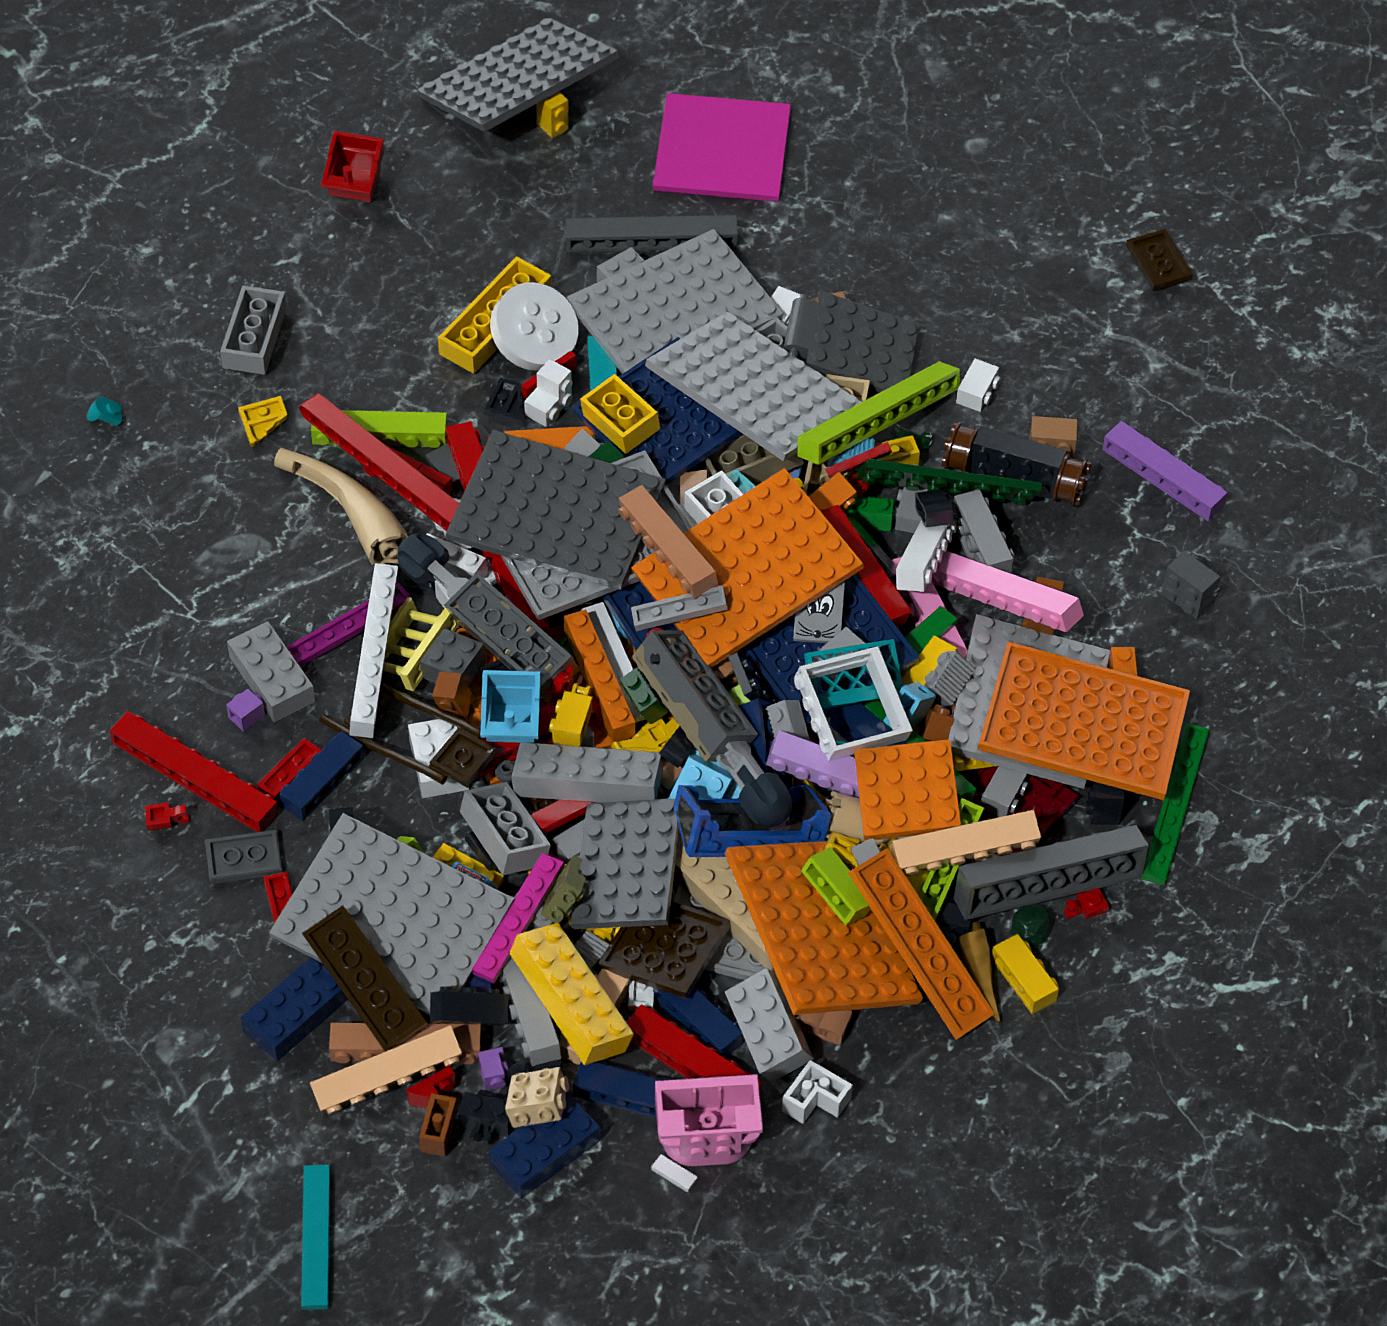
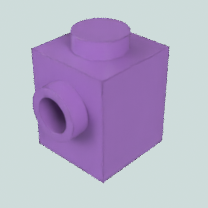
M247 689L243 693L237 694L232 701L226 704L228 718L244 732L265 716V703L258 694L254 695Z

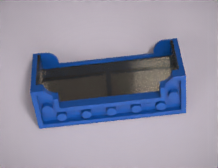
M679 785L674 802V810L683 844L689 857H726L724 853L726 849L736 846L825 841L831 813L809 785H795L788 789L792 798L790 815L780 825L770 828L756 824L751 820L740 805L741 799H698L699 791L693 785Z

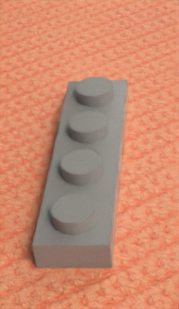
M722 585L707 590L697 599H694L689 593L631 607L635 629L639 631L728 610Z

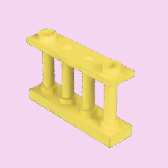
M407 597L391 620L385 660L390 653L410 659L403 667L385 662L383 671L400 675L407 690L414 691L422 680L423 673L420 661L442 630L445 628L455 632L459 626L446 607L439 616L418 612L412 598ZM413 620L433 625L427 633L408 629ZM401 637L422 641L415 650L396 645Z

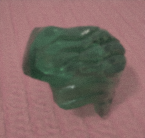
M1030 904L1015 912L1011 923V936L1013 937L1018 934L1023 941L1028 942L1031 949L1041 947L1050 935L1047 910L1040 905Z

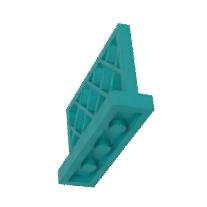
M894 639L804 654L807 665L813 663L812 657L819 656L821 659L826 660L834 658L837 653L846 655L849 654V651L854 653L861 649L865 650L877 646L880 648L881 646L888 645L890 656L884 662L886 667L894 674L895 682L893 684L897 694L902 686L906 685L902 684ZM860 666L861 670L856 678L844 670L839 672L834 681L826 676L810 679L821 708L826 709L880 700L873 682L870 686H865L859 681L864 671L870 675L867 666ZM842 675L852 681L848 690H844L837 685ZM820 679L831 685L828 691L823 694H818L817 683Z

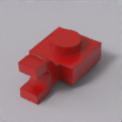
M169 802L145 806L148 831L172 827L171 821L189 823L186 805L171 808Z
M1097 888L1078 894L1076 899L1066 901L1068 908L1064 909L1063 912L1067 919L1082 913L1088 919L1107 913L1109 906L1100 889Z

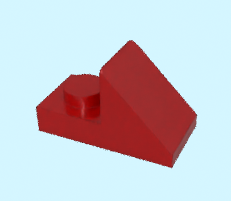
M448 1066L407 1088L408 1103L412 1106L427 1108L431 1093L439 1095L449 1092L456 1085L455 1073L452 1068Z

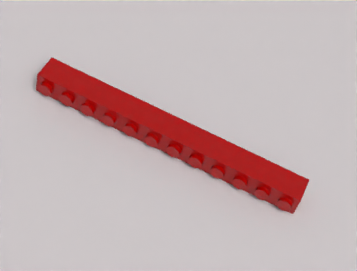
M471 421L445 427L446 441L464 492L485 448L484 445L480 446L479 430L474 429ZM488 557L500 593L546 633L549 630L547 617L537 620L502 557Z

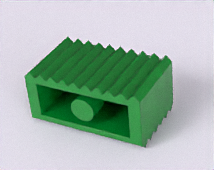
M857 496L855 498L856 502L847 509V515L854 516L864 529L891 531L893 499Z

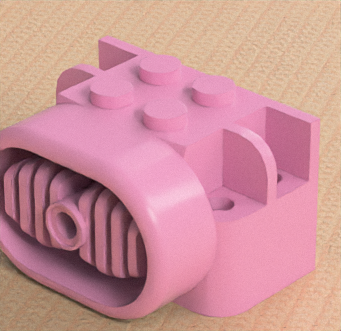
M757 1075L655 1081V1105L659 1140L668 1156L679 1164L685 1166H705L736 1162L746 1155L752 1142H755L763 1131Z

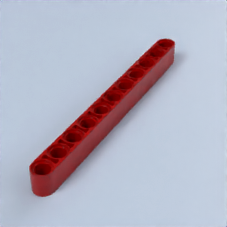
M315 394L299 406L302 416L309 423L447 532L459 505L457 501L321 394Z

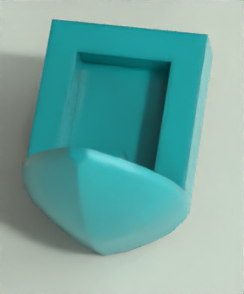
M101 396L90 406L87 420L93 422L100 419L118 426L122 422V404Z

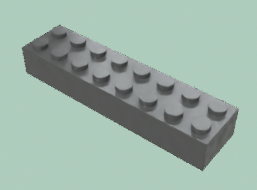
M1137 825L1027 851L1011 853L997 858H990L980 862L968 863L959 866L954 901L958 905L964 919L968 920L1142 878L1148 843Z

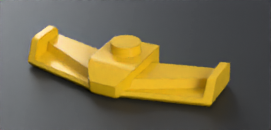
M674 717L667 724L660 718L653 724H648L641 728L640 732L643 736L621 742H613L611 748L660 752L680 725L674 720Z

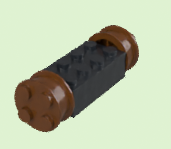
M961 422L953 424L950 434L952 437H947L944 445V450L947 451V454H944L941 464L946 470L951 467L968 473L1042 483V492L1038 496L1055 502L1057 499L1071 502L1072 507L1080 505L1083 494L1080 492L1086 490L1089 480L1085 475L1088 476L1092 465L1091 462H1088V459L1084 461L1070 458V454H1066V450L983 426L973 430L962 427Z

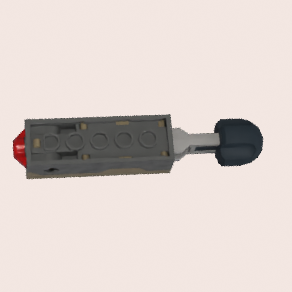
M411 534L402 541L398 547V563L402 571L418 585H425L429 580L431 582L437 580L445 587L450 599L444 606L452 618L478 642L483 643L484 647L511 671L540 672V697L548 703L558 692L567 691L572 686L573 677L580 671L573 657L480 574L476 572L469 580L467 578L454 577L444 568L445 564L449 561L448 550L429 535Z
M662 628L650 630L632 658L636 662L638 669L648 679L650 686L658 693L662 703L670 710L674 720L681 726L687 738L696 747L700 757L705 762L718 761L723 768L730 772L742 789L739 794L741 799L740 805L756 824L770 828L786 821L792 810V798L779 776L775 773H764L751 755L749 745L758 735L710 666H707L683 630H663Z

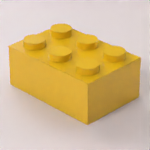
M615 374L580 398L583 415L625 454L660 429L658 412Z

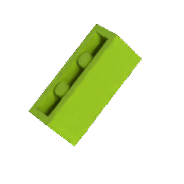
M830 847L810 856L801 872L847 926L865 917L871 908L849 876L848 872L850 870Z

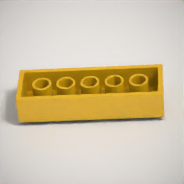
M516 256L438 337L439 355L474 374L498 349L493 340L490 326L491 314L496 303L509 289L522 283L534 282L552 287L551 275Z
M559 923L517 934L509 954L583 1065L624 1053L634 1033Z

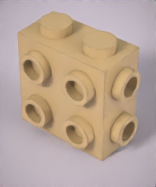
M560 1067L512 1075L505 1110L513 1128L561 1120L563 1109L566 1108L565 1096L566 1092L569 1091V1082L567 1077H563Z

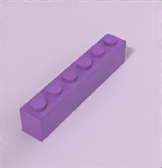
M1120 421L1105 435L1103 451L1209 522L1225 506L1228 492L1221 486L1211 482L1203 474L1189 467L1185 462L1171 455L1169 451L1159 447L1150 438L1137 432L1132 426H1128Z

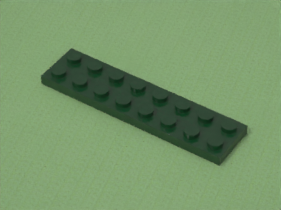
M867 459L856 470L855 480L862 481L863 484L867 485L881 483L885 487L895 488L903 486L911 491L943 489L950 496L980 489L983 497L990 498L993 502L1012 501L1015 505H1026L1042 492V483L874 459Z

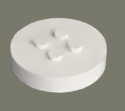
M529 282L512 287L496 303L491 314V333L496 346L509 361L524 369L539 371L549 359L555 362L569 351H572L577 342L578 321L571 304L557 290L541 283Z

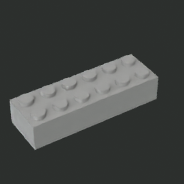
M520 742L512 772L513 791L517 797L592 801L597 803L657 800L663 774L662 756L659 752Z

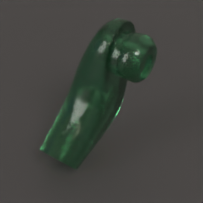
M898 424L891 429V433L896 439L913 435L918 449H927L932 445L933 436L929 432L917 435Z

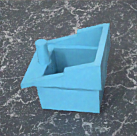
M483 670L480 737L486 738L487 742L534 743V740L538 739L541 690L540 672Z
M694 747L668 799L676 798L679 785L695 786L699 791L698 799H738L742 789L730 772L723 768L718 761L705 762L700 757L696 747ZM711 815L710 819L716 821L721 828H724L730 815Z

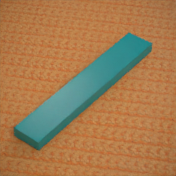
M329 1165L304 1166L302 1310L328 1309Z

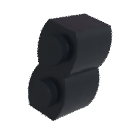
M943 489L915 492V509L925 527L953 524V518L956 517L955 505L950 503L949 495L945 494Z

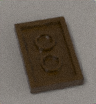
M1166 229L1127 240L1126 246L1153 291L1192 280L1193 273Z

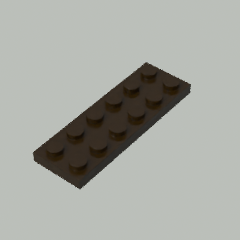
M343 905L302 933L385 1052L394 1049L428 1025Z

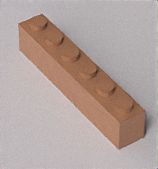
M642 485L618 498L620 503L618 511L623 520H628L634 533L642 536L645 546L649 550L653 549L659 563H664L667 566L670 576L673 579L677 578L679 580V584L685 593L689 592L694 599H697L707 590L718 586L716 571Z
M331 1023L329 1043L331 1061L338 1063H348L349 1061L362 1062L385 1052L365 1023ZM428 1024L398 1046L451 1025L463 1056L458 1057L459 1062L463 1064L478 1063V1052H481V1024Z

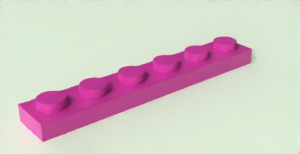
M544 853L540 855L496 931L473 966L472 974L495 983L511 956L509 953L517 934L524 933L563 870V861Z

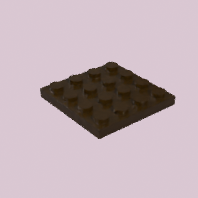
M677 902L671 903L668 925L620 927L598 963L599 969L603 968L629 980L687 999L731 926L730 920Z

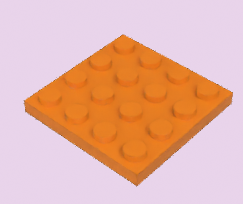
M950 739L865 748L854 751L864 840L925 834L961 826Z

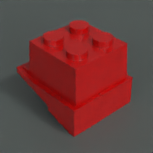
M334 131L321 188H327L329 196L371 202L381 173V162L385 153L384 139Z

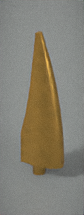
M973 922L970 925L972 932L957 938V943L959 944L960 954L967 972L995 1013L993 1018L997 1023H1000L993 994L991 956L984 928L981 929L979 922Z

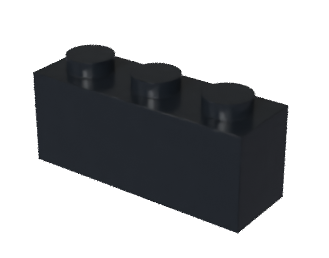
M441 986L440 991L430 992V1022L481 1024L486 1026L507 1025L509 994H499L498 989H485L484 993H477V988H462V992L455 991V987Z

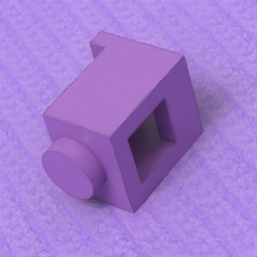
M503 1048L478 1052V1063L485 1090L503 1088L506 1085L504 1076H508Z

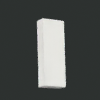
M660 1155L652 1165L654 1172L686 1192H689L697 1182V1176L663 1155Z

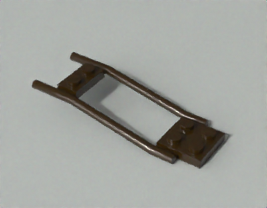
M383 681L381 683L376 720L392 703L394 698L458 727L431 759L429 766L367 737L351 736L350 720L352 711L343 720V724L325 714H322L319 718V722L338 733L344 732L364 747L416 770L441 785L445 784L447 777L469 788L497 754L494 747L480 740L483 737H480L481 729L405 694Z

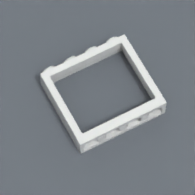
M878 646L799 667L794 677L795 686L801 691L803 706L806 711H809L812 728L819 736L821 751L826 754L828 761L852 755L854 751L859 749L882 747L905 741L911 734L912 728ZM866 665L893 731L837 746L810 679Z

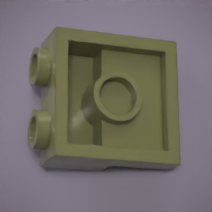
M573 855L549 891L541 912L542 916L554 923H559L563 917L567 918L574 907L572 904L575 900L579 902L586 890L583 888L586 878L581 875L582 870L579 869L582 859Z

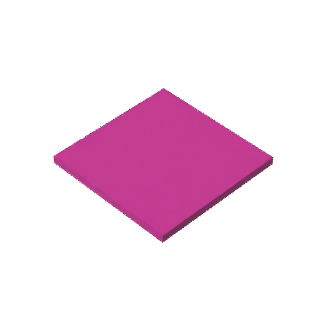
M667 93L653 190L779 202L790 104Z

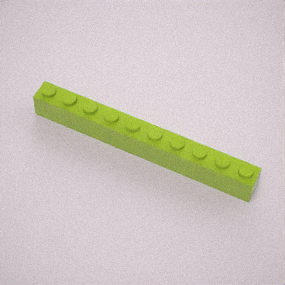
M939 361L798 436V457L819 465L949 395L959 388L960 369Z

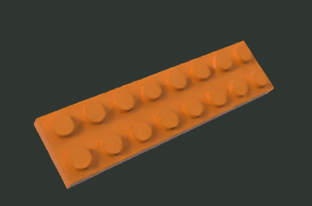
M888 848L848 872L955 1039L960 1038L995 1014Z

